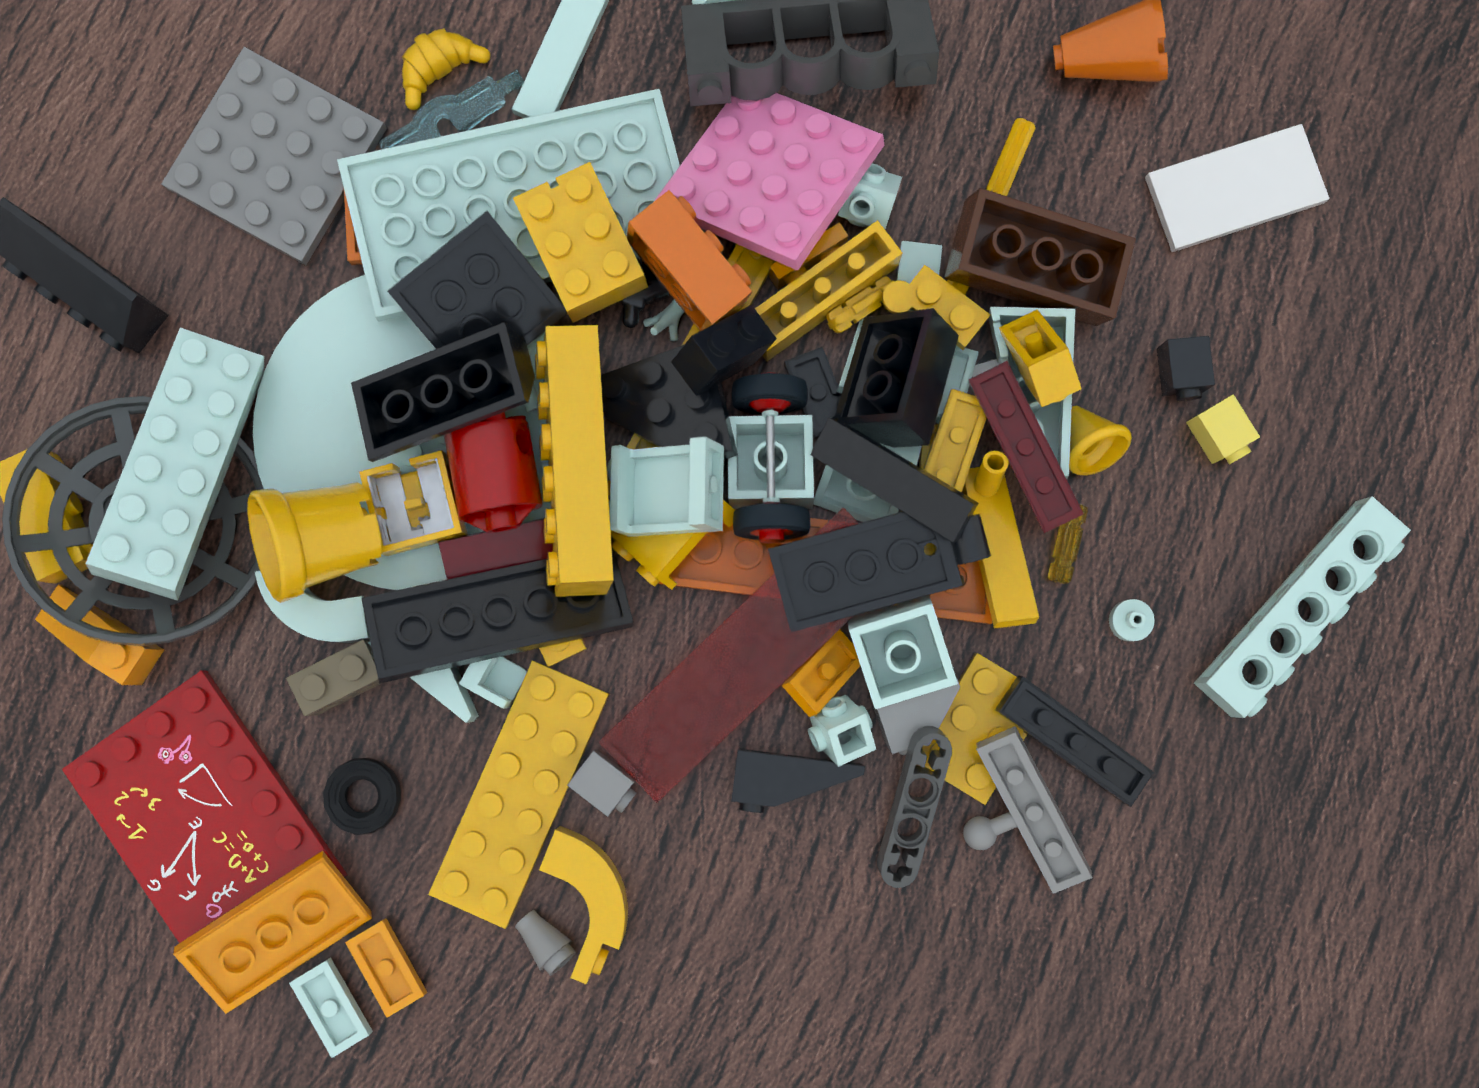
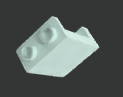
M708 437L690 438V445L629 449L622 445L612 446L611 459L607 466L608 477L611 481L609 501L610 530L628 537L723 531L724 446Z

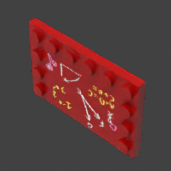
M207 670L199 671L62 769L179 943L321 851L327 855L344 877L348 875Z

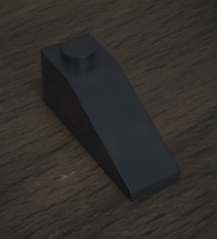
M738 748L731 802H739V810L764 813L765 806L775 807L864 775L865 766L848 762L838 767L832 760Z

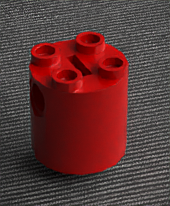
M505 412L444 435L459 521L466 522L488 533L504 532L521 527V523L530 512L542 507V496L526 416L517 415L506 418Z

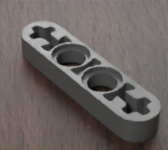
M925 726L918 729L910 740L877 858V866L883 880L894 888H903L910 885L918 875L952 756V746L949 739L939 728L934 726ZM932 739H935L940 749L930 752L928 763L932 768L930 770L925 767L927 755L923 751L922 746H929ZM915 779H928L931 785L929 791L924 796L914 797L908 793L909 786ZM903 819H918L920 822L919 828L913 835L903 836L897 832L898 825ZM898 845L903 847L902 859L906 867H899L897 873H893L889 864L896 865L900 856Z

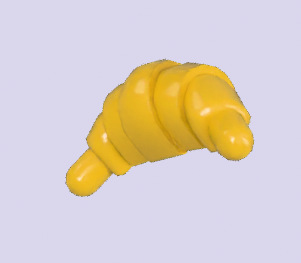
M444 28L434 30L429 34L421 33L414 39L415 43L402 56L404 61L402 78L407 108L410 110L419 109L421 106V94L427 91V86L436 79L439 80L446 76L461 63L468 64L470 60L481 64L487 63L491 56L489 50L474 44L470 39L457 33L446 32Z

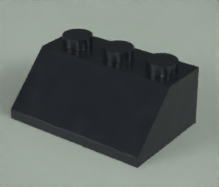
M934 308L865 317L835 417L876 442L893 448L929 445L959 335Z

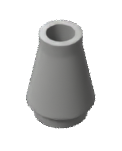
M535 910L529 912L515 925L539 970L545 969L550 976L560 970L576 954V951L571 947L573 941L540 917Z

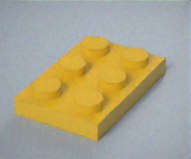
M975 653L958 680L960 689L939 729L946 735L952 746V756L944 781L986 805L996 786L976 750V743L1016 726L995 711V709L1017 677L982 655ZM1016 726L1021 738L1024 741L1025 737L1027 736V733ZM935 739L932 740L929 746L923 745L922 748L927 755L925 767L932 770L928 763L930 752L940 749Z

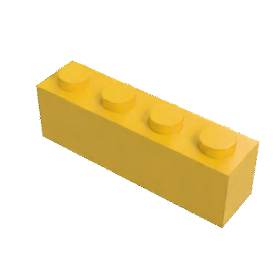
M878 220L755 308L777 338L762 355L767 362L826 320V315L829 311L839 305L843 307V302L866 287H871L875 281L888 275L899 266L903 252Z

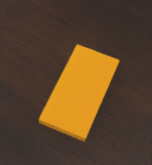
M321 851L176 945L173 955L224 1013L227 1014L371 920L372 911L327 855Z

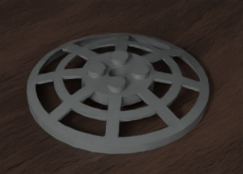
M146 396L114 398L91 404L65 416L45 430L27 449L15 468L5 494L2 516L4 544L11 567L25 591L41 609L63 626L88 638L119 645L146 646L163 644L197 634L216 624L234 610L253 589L257 582L255 572L260 571L256 555L247 574L225 563L234 542L235 515L247 512V502L250 494L231 498L224 482L217 496L219 502H215L208 520L212 521L221 518L223 520L222 537L218 550L212 556L200 548L197 549L192 564L202 569L203 572L183 587L178 601L149 592L150 597L146 598L127 597L109 592L107 589L113 583L112 580L95 575L90 581L75 566L68 554L67 548L94 543L119 479L113 481L102 490L84 477L98 465L118 456L121 457L124 469L135 441L130 414H146L152 397ZM112 417L117 439L116 443L108 444L91 452L76 463L72 469L49 455L57 444L77 430ZM239 438L234 454L240 459L251 476L255 489L262 490L264 488L259 477L255 455L247 444ZM38 468L60 483L50 505L49 532L20 535L19 521L22 500L29 481ZM72 492L93 504L89 514V527L63 530L64 511ZM52 550L64 574L76 587L82 590L66 611L54 603L38 585L27 565L24 553ZM215 577L236 588L234 593L210 614L189 625L179 628L174 627L170 606L196 595L210 584ZM97 601L122 609L153 610L157 632L148 634L118 633L92 626L82 621V619Z

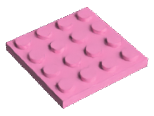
M778 93L773 94L769 98L756 101L742 100L731 96V103L725 104L655 200L668 190L676 198L683 196L694 209L697 215L694 220L701 229L710 230L717 236L795 270H799L884 147L883 134Z

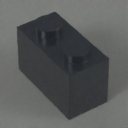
M750 305L692 335L671 363L697 396L755 364L777 338L755 308Z

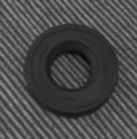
M371 758L352 759L338 766L328 778L323 792L324 808L330 820L341 830L356 835L373 833L387 826L397 814L401 802L400 783L395 773L383 762ZM362 779L370 781L378 791V800L374 808L363 813L355 811L347 801L349 787L353 782Z

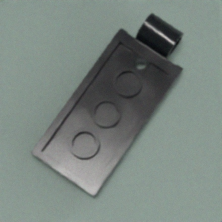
M903 511L768 548L791 632L963 586L965 582L963 576L960 575L958 565L975 562L991 556L980 514L972 515L959 541L953 543ZM928 543H932L935 547V551L931 555H926L924 552V546Z

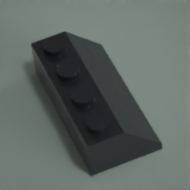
M3 197L0 200V255L6 259L2 266L23 281L29 276L38 282L34 290L52 303L57 304L61 299L68 304L70 309L67 311V314L85 327L89 328L94 323L103 330L99 337L116 350L121 352L126 346L139 354L169 315L44 223Z
M503 322L351 382L368 460L375 462L529 403L535 374L526 340L506 322Z

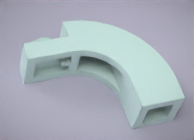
M255 572L258 587L266 604L284 624L296 632L313 639L338 643H355L363 639L370 640L361 599L365 596L326 601L316 596L307 587L304 594L280 603L271 596L261 572Z

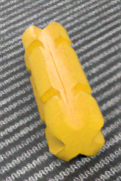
M883 276L872 284L873 288L868 286L843 302V308L839 305L829 311L826 315L828 327L837 334L843 333L852 327V321L854 324L858 323L882 306L880 302L883 303L882 296L886 286L894 280L891 281L888 276Z

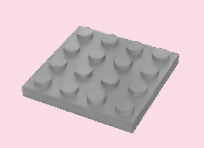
M243 47L161 185L172 193L306 266L344 202V186L337 159L373 152L387 127L384 122Z

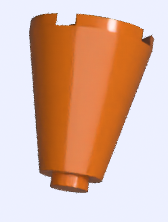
M1142 0L1061 35L1060 44L1053 46L1055 70L1063 69L1065 78L1145 82L1167 80L1168 57L1164 47L1166 33L1161 1Z

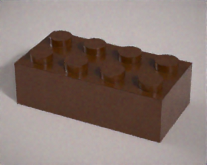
M979 188L964 201L944 279L1036 308L1075 309V320L1098 326L1116 318L1136 238Z

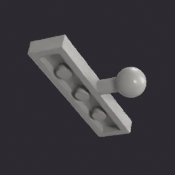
M1016 726L976 743V750L1009 812L993 819L976 816L968 820L963 829L965 842L975 850H986L993 846L997 835L1018 827L1053 894L1091 879L1092 871Z

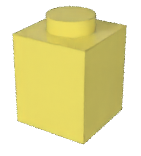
M1234 394L1186 422L1212 464L1224 458L1229 464L1252 452L1248 444L1260 438Z

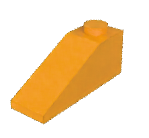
M60 584L57 585L50 596L53 602L65 611L78 597L76 593ZM93 606L82 619V621L98 628L118 633L139 634L96 606ZM42 609L35 619L86 663L121 685H142L164 652V649L156 644L146 646L119 645L88 638L63 626Z

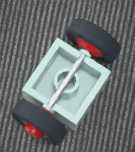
M766 372L744 376L733 382V407L742 412L762 415L729 416L738 453L737 456L728 458L729 505L736 509L733 514V530L736 536L759 540L761 543L775 544L782 543L787 539L805 536L810 531V514L808 509H813L814 503L813 456L810 455L813 450L812 415H778L798 411L807 405L808 388L806 381L800 377Z

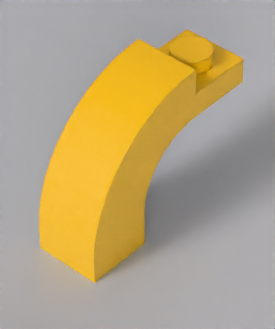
M559 826L554 831L539 871L573 885L581 893L587 904L590 917L589 931L570 977L587 984L592 973L600 976L609 953L608 950L602 948L603 944L618 950L622 944L628 920L627 895L622 878L610 857L587 837Z

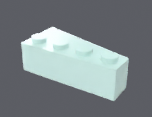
M990 307L989 324L998 365L1008 361L1066 479H1068L1072 394L1062 401L1041 407L1026 386L1000 333L999 327L1038 309L1069 348L1073 360L1075 309Z

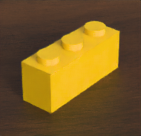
M27 449L0 461V496L3 503L5 502V494L13 472ZM49 453L50 456L64 464L56 453ZM38 468L31 477L22 500L19 521L20 535L49 532L50 505L60 483ZM74 492L70 495L64 511L63 530L85 527L80 515L83 512V507ZM93 544L67 548L69 556L81 572L88 569L85 563ZM52 550L25 553L37 581L56 584L68 578L59 566Z

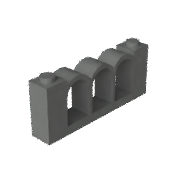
M738 0L681 6L690 107L731 103V95L742 100L756 101L765 99L777 93L782 86L800 95H817L829 91L840 80L847 86L862 90L881 88L893 80L895 88L930 85L937 82L939 49L928 0ZM885 30L887 46L879 51L860 52L846 44L843 34ZM829 36L831 49L822 56L813 58L801 57L788 50L785 40ZM773 41L774 53L764 61L744 63L734 59L729 54L727 45Z

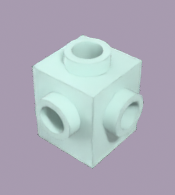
M871 164L839 210L838 216L846 218L850 223L860 227L870 226L878 220L883 228L886 229L902 177L886 172L879 165Z
M848 696L832 697L817 715L810 717L813 727L808 729V734L817 752L823 751L838 767L876 750L871 732L872 721L866 708L863 705L857 706Z

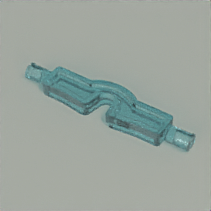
M515 69V71L496 82L491 76H488L458 95L436 97L417 111L411 123L380 140L379 145L381 149L441 137L437 128V122L442 118L449 119L459 132L468 131L487 116L506 105L504 96L521 87L524 80L518 70Z

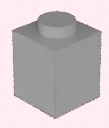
M596 749L590 754L567 786L608 817L614 809L620 813L624 811L636 795L631 786L637 779Z

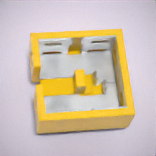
M442 450L410 458V465L416 468L417 471L401 474L400 467L393 463L359 471L362 486L370 500L366 501L369 514L375 512L381 536V555L390 556L436 544L439 541L468 535L465 522L458 519L448 456Z

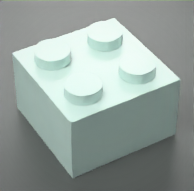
M929 595L847 618L849 632L875 709L958 684Z

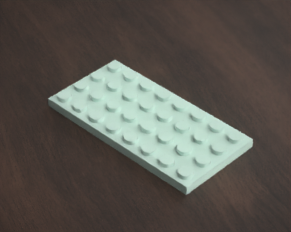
M660 89L337 159L375 318L378 322L407 315L387 292L388 289L486 210H488L545 283L552 282L513 197L545 182H548L552 189L558 186L556 177L590 162L627 237L629 221L655 201L680 167ZM633 250L636 258H638V254Z

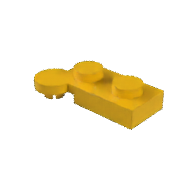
M926 265L922 267L910 284L900 280L888 284L882 296L884 307L893 314L908 312L911 309L916 311L934 308L959 335L956 345L962 350L966 348L990 317L987 311Z

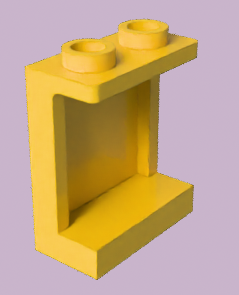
M723 500V523L730 528L733 524L735 510ZM611 531V536L615 539L611 547L628 562L635 558L641 564L636 571L655 587L661 582L673 590L677 583L670 577V574L707 532L628 537Z

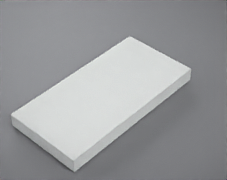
M1302 124L1150 172L1145 177L1171 252L1324 204L1329 200Z

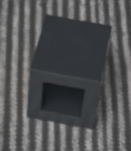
M1209 336L1167 339L1157 348L1162 396L1176 395L1177 401L1196 400L1202 398V393L1215 385Z

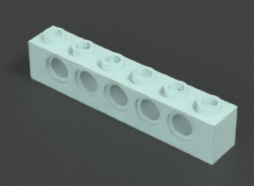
M1373 496L1355 501L1194 684L1230 717L1245 718L1247 715L1249 717L1254 716L1266 704L1267 698L1265 695L1273 685H1281L1293 674L1295 667L1292 664L1302 653L1304 655L1310 653L1318 646L1323 638L1320 632L1328 623H1336L1347 613L1350 608L1347 602L1356 592L1361 593L1372 585L1377 578V574L1374 572L1382 562L1391 561L1402 551L1405 545L1401 541L1411 530ZM1356 539L1360 540L1365 548V554L1362 559L1357 557L1353 550V544ZM1329 569L1334 571L1338 578L1335 590L1331 589L1326 583V573ZM1302 599L1311 608V615L1307 621L1303 620L1298 613V605ZM1275 630L1280 632L1284 639L1283 648L1279 652L1275 651L1270 643V637ZM1248 661L1254 664L1257 671L1256 678L1252 683H1248L1242 674L1243 666Z

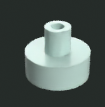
M1137 599L1119 602L1113 607L1109 615L1111 631L1116 637L1124 641L1142 640L1151 633L1154 627L1155 620L1151 608L1143 601Z

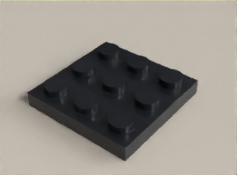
M488 210L387 291L436 349L503 322H506L521 335L528 345L545 331L546 326H552L567 314L562 302Z

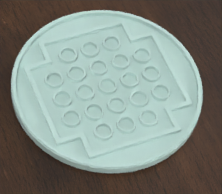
M365 275L352 279L333 289L299 316L284 334L265 368L257 393L253 419L254 455L264 489H276L281 493L341 486L354 482L362 484L359 471L393 463L400 467L401 474L417 471L416 468L410 465V458L441 450L447 454L443 435L375 462L368 460L351 382L436 348L408 315L377 321ZM545 331L527 345L532 347L530 359L534 374L535 354H537L536 342L544 341ZM535 375L533 385L537 395H539V382H544V379H536ZM524 405L505 411L506 418L517 415L526 416L542 496L541 478L543 476V466H548V460L540 461L539 435H541V424H546V420H538L537 410L527 413ZM366 501L359 502L361 507H364L369 514ZM543 502L542 507L530 512L522 523L546 518L545 511L546 509H551L550 502ZM465 522L468 535L484 531ZM438 543L390 556L381 555L380 558H376L379 562L377 565L344 574L358 582L389 590H400L447 580Z

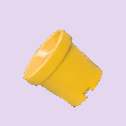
M354 482L341 486L281 493L276 489L254 490L250 493L247 502V513L252 544L266 587L275 600L280 603L304 594L307 587L379 563L376 558L381 557L382 549L378 521L375 512L368 514L366 509L361 507L359 503L370 500L362 484Z

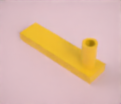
M999 451L988 452L985 454L980 467L969 469L962 489L963 494L979 503L973 515L980 514L991 553L990 557L978 561L994 629L1035 624L1039 619L1005 479V472L1009 462L1007 457Z

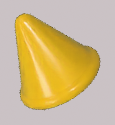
M1072 406L1069 470L1074 474L1087 476L1109 468L1128 450L1132 439L1131 431L1124 425L1113 423L1080 406Z

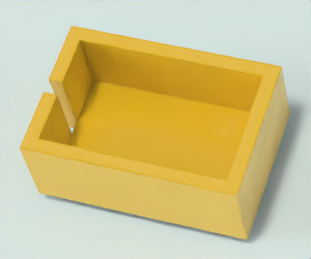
M590 162L556 177L558 186L552 189L548 182H545L513 197L573 323L648 288L645 275Z

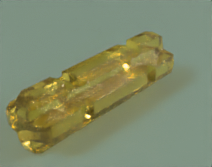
M1079 504L1084 515L1059 526L1052 555L1055 558V562L1050 563L1048 579L1053 582L1068 584L1072 580L1074 567L1071 565L1072 562H1076L1084 530L1080 527L1086 522L1088 508L1084 505Z

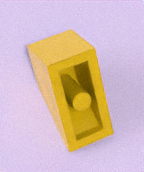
M1038 309L999 327L1000 333L1026 386L1041 407L1062 401L1068 395L1082 389L1069 348Z

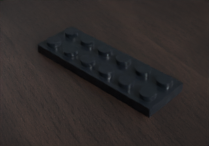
M612 548L613 582L606 595L556 597L555 585L547 586L546 560L548 559L362 597L379 684L632 628L634 621L614 549Z

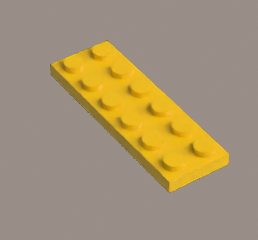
M532 660L428 895L504 929L508 927L569 789L567 784L576 773L609 698V693Z

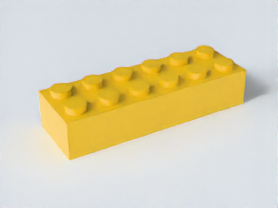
M598 325L546 326L544 341L536 342L535 375L536 379H544V382H539L537 413L538 420H546V424H541V435H539L540 461L548 460V466H543V476L541 478L542 501L550 502L551 509H546V518H544L545 544L553 543V552H548V560H546L547 586L555 585L556 597L606 595L613 582Z

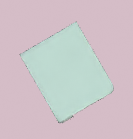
M501 656L470 663L459 684L503 709L510 708L528 670Z

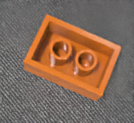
M668 190L629 221L626 238L630 246L696 327L702 331L735 314L744 306L752 293L748 287L751 284V280L737 263L731 266L721 254L724 247L715 234L710 230L703 232L695 222L694 218L697 215L690 203L683 196L676 198Z

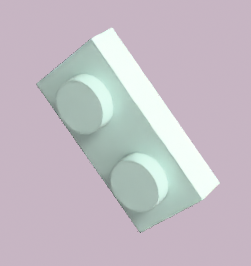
M331 958L289 983L331 1058L373 1032Z

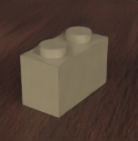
M363 639L286 678L304 716H318L380 685L372 647L368 644L370 640Z

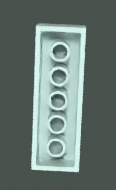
M183 328L179 329L85 563L92 575L178 601L264 373V356Z

